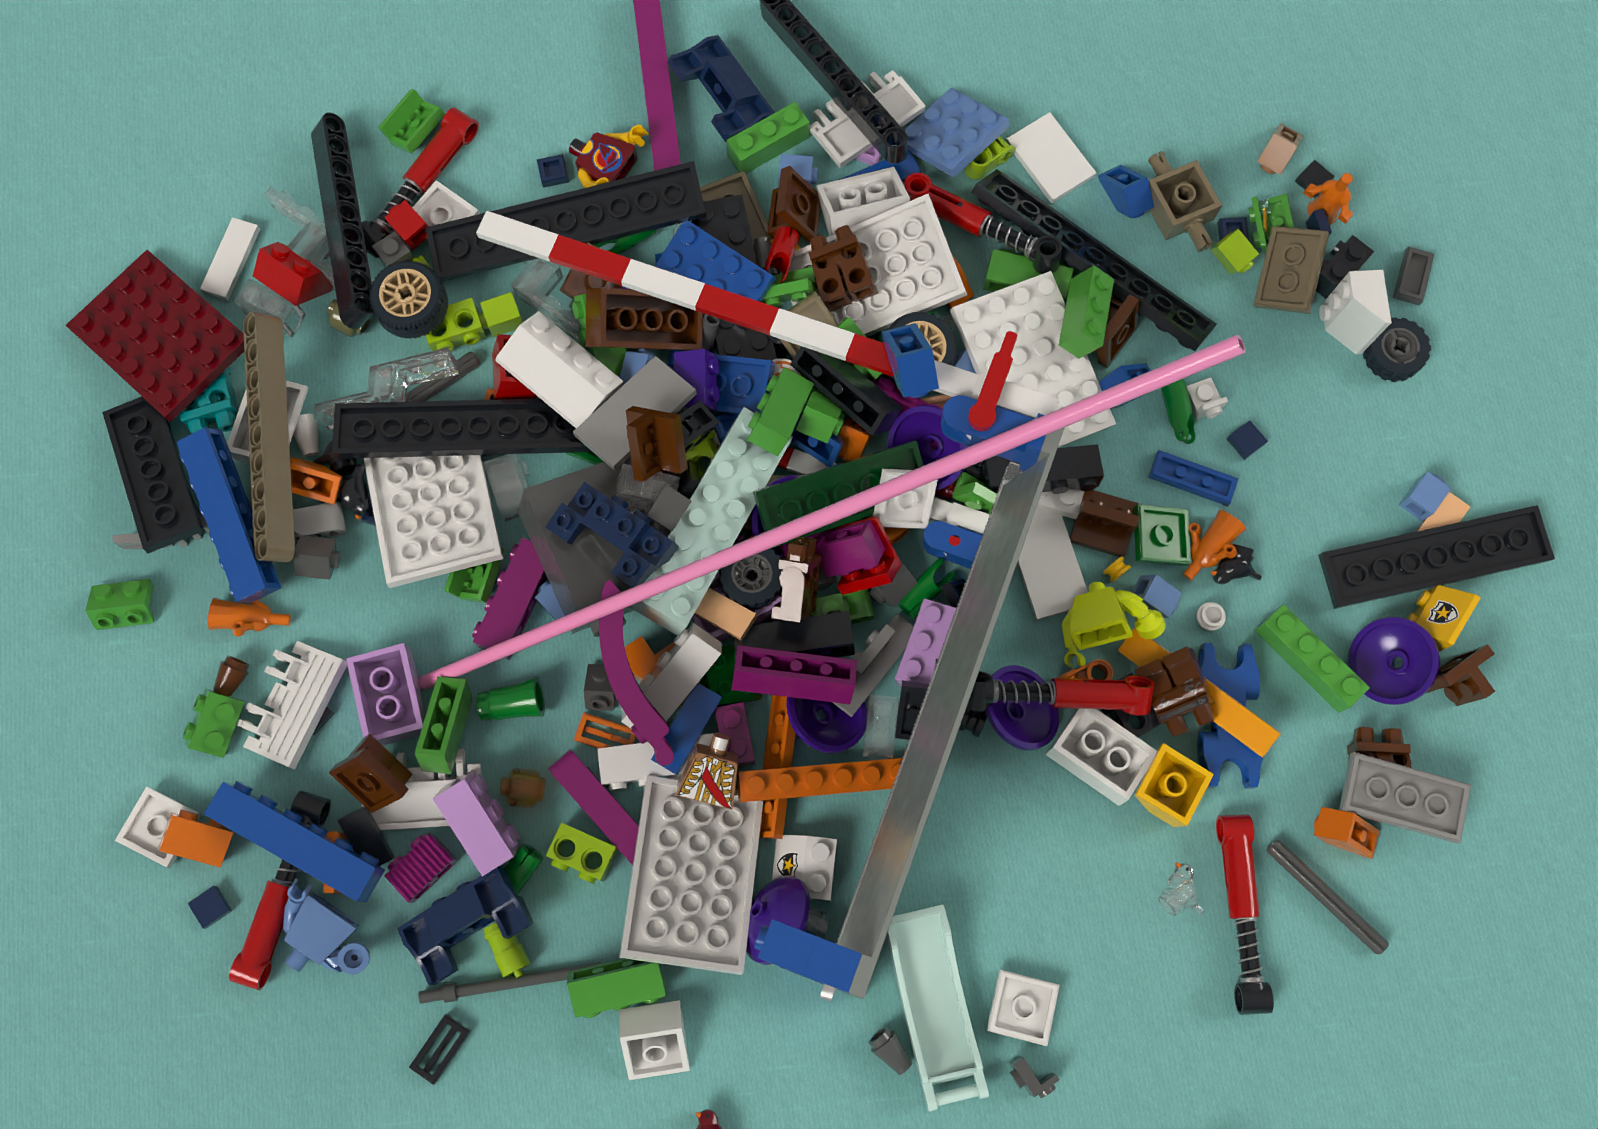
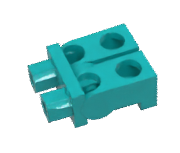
M230 366L179 414L181 422L188 426L191 434L204 427L209 428L208 424L217 422L218 428L222 432L232 430L239 408L230 379Z

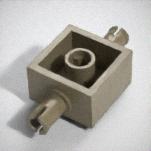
M1163 151L1158 153L1159 157L1155 153L1148 159L1149 164H1151L1157 177L1149 180L1154 208L1150 209V212L1165 240L1185 232L1190 235L1198 252H1202V248L1204 250L1210 248L1214 242L1211 240L1203 224L1215 219L1222 204L1198 161L1195 160L1173 170Z

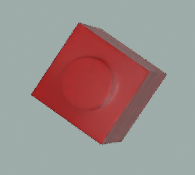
M406 200L401 204L393 206L388 215L384 217L412 251L427 239L425 227L429 226Z

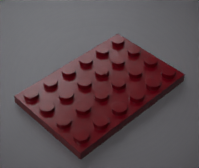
M148 250L142 253L65 325L169 422L177 417L244 352V333Z

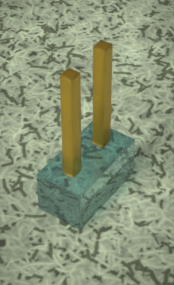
M1260 200L1259 209L1263 214V229H1265V232H1268L1267 213H1271V204L1269 200Z

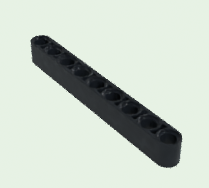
M759 0L761 16L882 157L893 164L904 161L907 156V134L794 4L790 0Z
M327 112L311 132L339 316L343 324L348 328L359 329L373 314L369 300L372 281L346 126L341 117Z

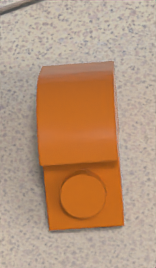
M642 636L625 646L628 662L634 677L641 681L647 673L652 674L658 667L656 663L664 651L670 652L676 644L674 642L655 655Z

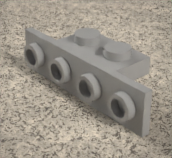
M896 614L880 632L875 629L865 642L868 645L867 649L863 653L858 650L851 658L852 660H857L856 686L851 704H834L852 717L905 651L914 626Z

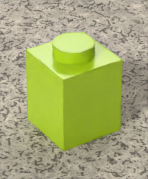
M1239 229L1229 232L1210 249L1229 274L1237 272L1243 274L1255 264L1253 259L1259 255Z
M512 292L480 302L483 313L478 314L484 330L490 329L493 337L516 330L523 323Z

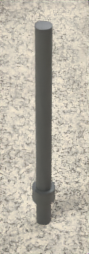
M597 962L523 974L518 978L510 976L457 985L456 982L443 984L442 988L419 991V1003L440 1000L448 1003L458 1001L459 997L567 980L569 971L602 963Z

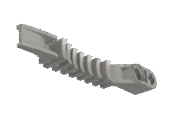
M325 503L293 510L295 543H298L300 535L334 538L346 534L344 512L341 503H335L334 505ZM197 507L202 527L209 534L210 530L205 517L201 514L199 507ZM200 532L192 537L194 540L202 539V534ZM138 533L112 536L113 543L122 549L144 550ZM183 539L177 543L181 548L187 547L188 539Z

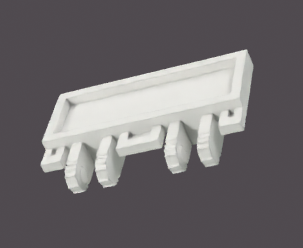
M893 70L884 76V80L888 85L885 84L876 72L868 75L870 84L877 91L873 94L874 97L901 127L925 111V104L901 76L898 77ZM830 100L826 103V107L835 120L830 122L818 108L813 112L816 122L809 126V131L837 166L841 168L873 147V145L833 100Z
M299 641L296 642L292 652L301 656L300 659L276 649L273 653L276 659L290 663L285 673L272 666H267L264 671L271 676L288 682L287 686L276 682L265 703L266 706L274 709L273 713L248 703L245 707L248 712L263 716L258 727L247 720L239 719L237 726L261 736L259 740L248 736L243 746L244 748L294 770L347 667L345 660Z
M458 749L456 755L457 776L438 773V779H435L434 772H424L420 767H409L408 770L413 775L405 784L409 790L403 798L371 813L379 829L392 830L449 826L433 798L443 787L467 773L465 750ZM397 753L396 759L407 768L406 754ZM481 763L467 764L468 772L473 770L475 775L481 774L482 776Z

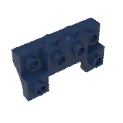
M719 35L706 37L692 48L671 55L668 63L680 80L685 82L699 79L723 113L714 115L711 123L725 142H727V139L775 113Z
M586 482L582 484L568 506L563 502L545 526L570 545L588 527L616 546L624 554L611 573L632 588L644 583L654 571L669 562L679 548L675 542L648 525L651 519L636 509L632 514L626 509L629 504L615 494L610 499Z
M498 866L484 876L459 885L456 888V892L448 897L435 900L431 904L432 907L397 929L403 945L417 961L428 985H435L459 970L450 949L493 921H496L503 938L507 939L534 924L523 897L516 894L506 868Z

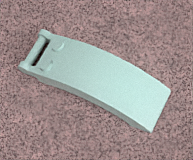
M944 904L893 916L887 931V938L905 1021L928 1112L938 1110L937 1106L974 1097H979V1099L989 1097L982 1061L961 985L951 929ZM972 1075L974 1077L975 1084L934 1094L932 1085Z

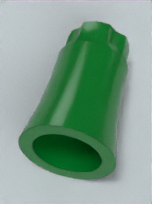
M538 677L490 689L488 692H481L476 695V707L481 721L543 717L545 714L543 690Z

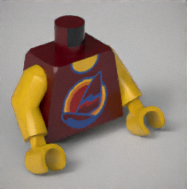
M637 124L629 132L594 133L587 144L577 138L571 142L569 153L578 157L575 162L578 171L577 177L583 188L626 178L638 160L636 146L634 145L637 144L642 147L645 144L642 137L649 135L642 125Z

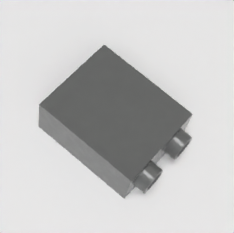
M631 456L615 471L605 462L523 490L518 513L564 616L601 601L604 584L609 579L620 592L632 587L611 573L624 554L616 546L588 527L570 545L545 526L562 502L568 506L584 482L610 499L615 494L629 504L626 509L632 514L637 509L646 515L645 512L652 503L653 498L645 482L634 480ZM667 528L664 529L663 533L656 529L666 537L669 534ZM626 607L624 609V614L634 610L630 607ZM623 615V626H624V625L626 624V619H625V617H624V615ZM599 619L571 630L572 634L590 627L594 637H599Z

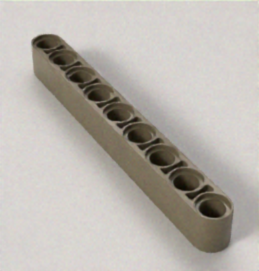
M249 312L244 320L243 331L254 551L259 561L287 563L294 556L295 540L283 325L279 317Z

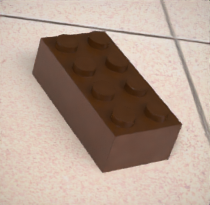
M586 289V347L659 350L702 349L703 313L633 289Z

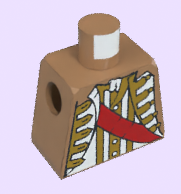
M713 733L710 746L703 744L695 746L678 781L677 796L732 810L738 755L727 751L731 737L722 733Z

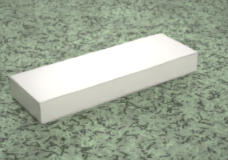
M232 217L200 288L203 293L229 301L260 232L258 225Z

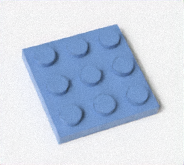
M951 87L904 131L907 134V150H910L912 154L954 178L1009 128L1010 124L1007 117Z

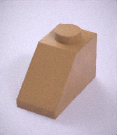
M1280 123L1257 161L1261 164L1260 168L1269 174L1274 175L1276 172L1281 175L1301 142L1303 135Z

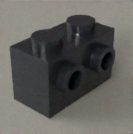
M1354 235L1346 243L1340 240L1330 252L1333 255L1332 259L1329 262L1324 259L1322 262L1316 292L1327 299L1349 271H1358L1374 251Z

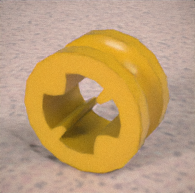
M1121 556L1102 573L1109 575V581L1113 583L1124 575L1131 566L1125 565L1124 558Z

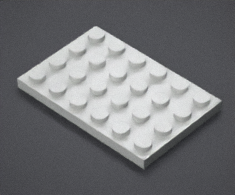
M929 194L849 227L862 245L872 278L879 293L857 302L850 295L852 304L830 313L838 324L846 317L851 318L864 335L868 337L889 328L896 319L905 314L928 312L967 295ZM836 234L826 237L828 244L838 241ZM811 244L795 251L789 272L812 267V261L808 252L812 251ZM791 300L792 306H794V305H796L797 303H799V302H793V301Z
M1051 271L950 309L976 374L983 373L987 375L994 354L1000 351L1006 332L1012 331L1017 334V340L1011 354L1013 361L1006 379L1007 382L1058 398L1059 401L1055 411L1101 392L1099 382L1088 356L1085 355L1078 359L1059 346L1066 305ZM1105 410L1065 427L1058 448L1114 426L1116 422L1111 410Z
M481 455L364 458L385 579L389 588L504 559Z
M647 775L619 958L742 975L745 965L763 801L739 803L738 789H735L734 803L731 810L677 796L679 780Z

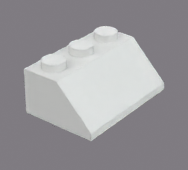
M894 167L816 185L826 228L830 236L835 234V230L845 225L852 227L910 201V197Z
M1383 270L1349 271L1320 306L1319 316L1321 321H1324L1325 331L1356 355L1362 354L1392 323Z
M286 381L290 445L309 388L305 385ZM245 390L227 445L233 460L250 464L247 391Z
M1077 709L1045 755L1120 806L1131 797L1147 772L1157 750L1099 710Z

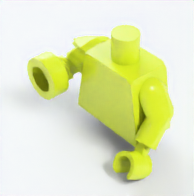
M1093 582L1088 586V593L1077 595L1073 599V606L1062 621L1065 648H1068L1069 651L1064 657V662L1068 667L1073 668L1072 659L1077 656L1078 665L1082 667L1085 665L1086 659L1083 654L1077 651V647L1079 650L1133 637L1125 611L1132 617H1136L1134 621L1135 628L1140 637L1144 639L1159 637L1165 631L1166 622L1159 611L1148 609V606L1142 602L1144 599L1136 594L1124 590L1115 591L1113 587L1105 588V585L1101 582Z

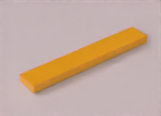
M1135 627L1132 630L1133 637L1126 638L1117 650L1139 667L1154 660L1162 659V657L1171 653L1153 639L1140 637ZM1205 678L1210 694L1215 702L1211 705L1215 715V721L1213 722L1263 758L1282 733Z

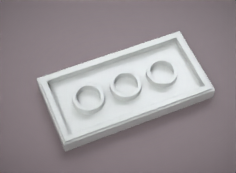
M1036 508L1017 566L1035 620L1037 621L1068 612L1073 606V599L1077 595L1088 593L1062 515Z

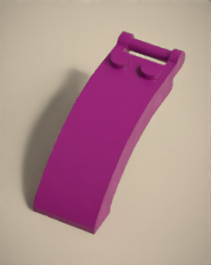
M610 579L604 584L601 601L621 593ZM624 609L599 618L600 648L605 671L619 704L634 724L631 727V731L642 744L646 741L654 748L657 763L663 766L669 765L674 759L672 747L664 738L669 731L666 720L645 696L633 675L624 646Z

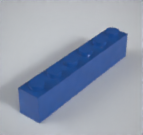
M204 427L177 441L180 459L186 466L190 477V485L198 498L200 512L205 517L210 530V539L216 546L220 557V566L226 573L230 584L229 590L236 602H254L281 589L272 561H259L255 556L252 508L222 430Z
M236 781L235 784L222 782L204 815L356 902L368 901L385 871L384 868L377 865L379 862L377 858L366 852H362L361 855L353 852V845L338 837L335 841L326 836L328 833L326 829L314 823H311L310 827L301 822L303 818L301 815L289 809H286L285 812L277 809L276 805L278 803L265 795H261L260 798L251 794L253 788L240 781Z

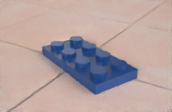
M688 220L681 224L655 265L660 269L759 302L763 300L776 280L773 275Z
M670 350L667 366L670 367L673 371L674 352L682 351ZM716 355L719 362L717 386L720 397L717 402V411L710 412L739 415L745 407L753 413L755 411L760 413L761 410L757 409V405L764 393L768 395L770 393L765 389L774 374L776 363L772 360Z

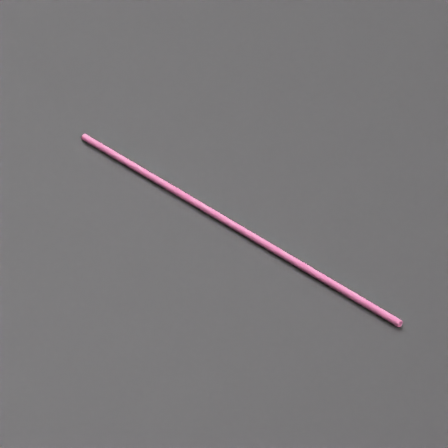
M1239 335L1225 339L419 677V685L422 689L427 690L435 686L437 676L456 678L1230 360L1246 352L1244 343Z

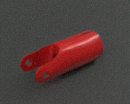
M782 226L776 230L764 267L765 271H768L770 266L781 271L782 279L780 284L788 276L799 241L798 232L793 228L791 230V227Z

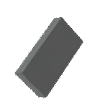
M1409 246L1404 250L1393 298L1415 305H1420L1423 302L1434 258L1433 253Z

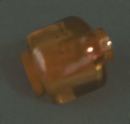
M512 768L508 773V777H502L500 795H505L506 803L509 806L533 808L538 801L542 802L545 778H541L537 770Z

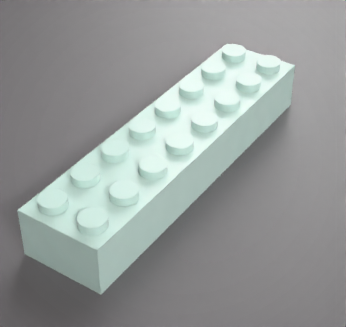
M744 407L734 420L699 480V485L689 499L692 501L674 530L670 531L667 535V538L675 542L679 548L669 562L654 571L645 582L731 547L756 504L753 491L764 488L767 485L793 437L790 436L779 456L748 441L747 439L752 429L747 426L754 413ZM718 570L629 607L678 636L687 627Z

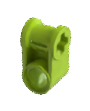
M999 136L964 168L966 175L974 180L984 178L996 167L1004 164L1013 155L1016 148L1013 145H1008ZM974 161H980L982 164H977Z

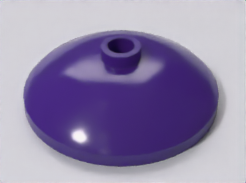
M919 405L904 411L894 421L888 436V448L910 441H917L923 466L963 450L968 446L952 441L943 434L941 429L943 409L932 405ZM934 440L938 442V449L933 444ZM964 469L938 479L936 490L952 484L958 479Z
M1388 617L1368 624L1356 635L1349 650L1348 667L1370 687L1364 695L1383 704L1401 705L1420 698L1432 687L1439 672L1440 656L1433 637L1426 629L1408 619ZM1401 657L1403 660V665L1399 668H1396L1394 665L1395 659Z
M1018 665L1002 667L991 675L993 680H1001L1002 683H1007L1009 680L1014 681V683H1020L1022 680L1026 683L1037 681L1038 684H1043L1045 682L1032 670ZM999 700V702L989 705V708L985 710L995 732L1005 742L1021 750L1031 751L1044 747L1053 740L1059 727V709L1052 708L1048 702L1042 701L1039 704V701H1030L1028 704L1027 701H1018L1016 704L1015 701L1006 700L1003 703V700Z
M787 697V714L793 729L806 744L816 750L826 753L846 751L858 743L867 726L865 701L855 714L850 717L833 702Z
M791 875L776 878L766 884L752 901L746 952L753 961L762 965L772 964L759 959L760 950L754 948L762 925L769 927L772 919L804 931L810 912V894L802 880Z

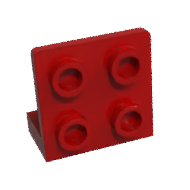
M876 516L838 526L827 531L871 520L885 547V551L875 567L868 570L863 568L854 570L841 577L837 585L841 595L892 583L902 564L879 518Z

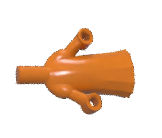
M1344 173L1339 180H1328L1318 186L1309 184L1303 192L1307 197L1312 199L1315 194H1320L1313 201L1309 202L1307 207L1308 214L1311 216L1313 211L1323 209L1329 225L1336 222L1337 216L1340 221L1346 224L1353 216V213L1349 210L1351 192L1348 188L1353 180L1352 175Z
M1218 510L1216 517L1200 540L1199 535L1202 533L1200 525L1195 522L1191 523L1188 529L1192 539L1191 557L1193 562L1184 571L1183 575L1192 581L1203 567H1213L1226 557L1234 558L1237 555V550L1232 543L1240 534L1246 531L1245 525L1231 514Z
M213 598L208 613L209 630L232 629L233 634L237 637L244 635L245 631L248 630L259 632L270 625L290 626L291 614L272 613L271 609L259 600L245 604Z

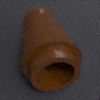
M227 656L225 661L220 663L213 692L232 696L249 674L247 672L249 664L238 658Z

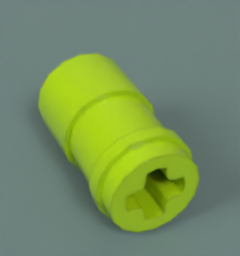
M496 922L484 928V938L492 949L495 956L494 960L502 977L505 978L512 974H515L516 978L522 976L521 969L530 965L531 962L522 943H519L517 936L514 935L510 939L503 938Z

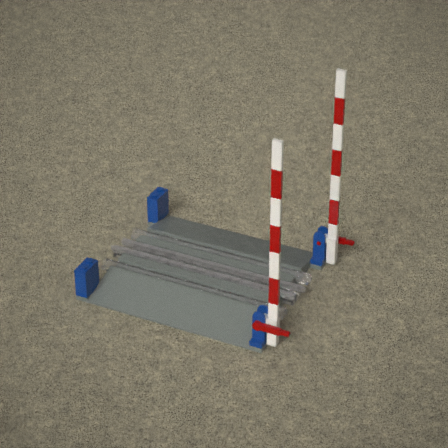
M486 211L476 232L478 238L894 377L885 345L882 342ZM1006 332L1000 351L994 354L987 375L983 373L978 375L934 360L939 389L934 391L952 396L943 406L941 419L942 432L950 440L970 447L1055 411L1059 401L1058 398L1006 381L1013 361L1011 354L1017 340L1015 332ZM1064 428L996 455L1021 465L1010 462L1007 466L990 515L969 508L963 503L961 505L955 502L950 503L934 497L929 519L934 522L927 525L924 530L923 547L930 555L969 568L970 572L967 576L965 587H963L962 595L953 615L945 642L943 643L944 646L940 651L941 654L933 671L934 674L930 679L931 682L923 699L922 707H920L921 710L919 715H917L918 718L911 732L912 735L904 752L903 760H901L902 764H900L899 772H897L895 777L896 780L894 785H892L893 789H891L890 797H888L886 802L887 805L885 810H883L884 814H882L879 827H877L878 830L871 844L869 856H867L866 864L860 874L861 877L859 878L856 891H854L855 894L851 900L850 908H848L846 920L843 921L844 925H842L838 942L835 944L772 919L769 927L762 925L754 948L760 950L759 959L824 984L820 995L821 999L831 1002L835 989L860 999L865 997ZM715 433V437L713 438L715 444L719 447L720 443ZM787 447L777 465L778 468L799 475H806L828 468L810 454Z

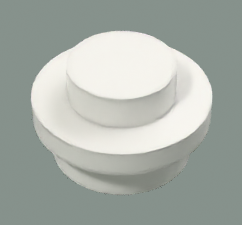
M1207 602L1197 610L1196 619L1203 629L1215 631L1225 623L1226 614L1219 604Z

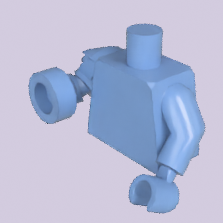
M296 879L288 889L287 894L289 898L284 911L283 929L287 933L284 941L294 947L285 963L298 972L302 970L309 959L336 972L344 971L352 975L362 972L368 966L371 958L368 947L356 941L350 942L344 947H339L359 927V924L314 892L307 895L312 886L308 884L305 890H301L297 886L299 879Z

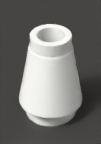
M313 414L299 415L293 436L302 452V456L311 457L320 454L318 420L314 419Z

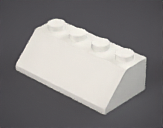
M539 311L518 326L495 360L575 428L579 427L617 392L623 384L622 379Z

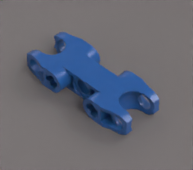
M1212 643L1200 645L1198 664L1206 679L1245 707L1246 700L1258 699L1260 676L1252 644H1242V646L1238 647L1237 663L1233 670L1224 669L1218 664ZM1213 721L1211 722V731H1199L1197 737L1199 765L1214 774L1207 788L1218 786L1220 767L1224 761H1231L1239 767L1245 789L1258 787L1263 761L1261 756Z

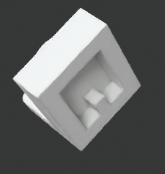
M1211 377L1187 386L1196 419L1205 416L1207 419H1211L1223 413L1222 409L1229 401L1227 397H1220Z

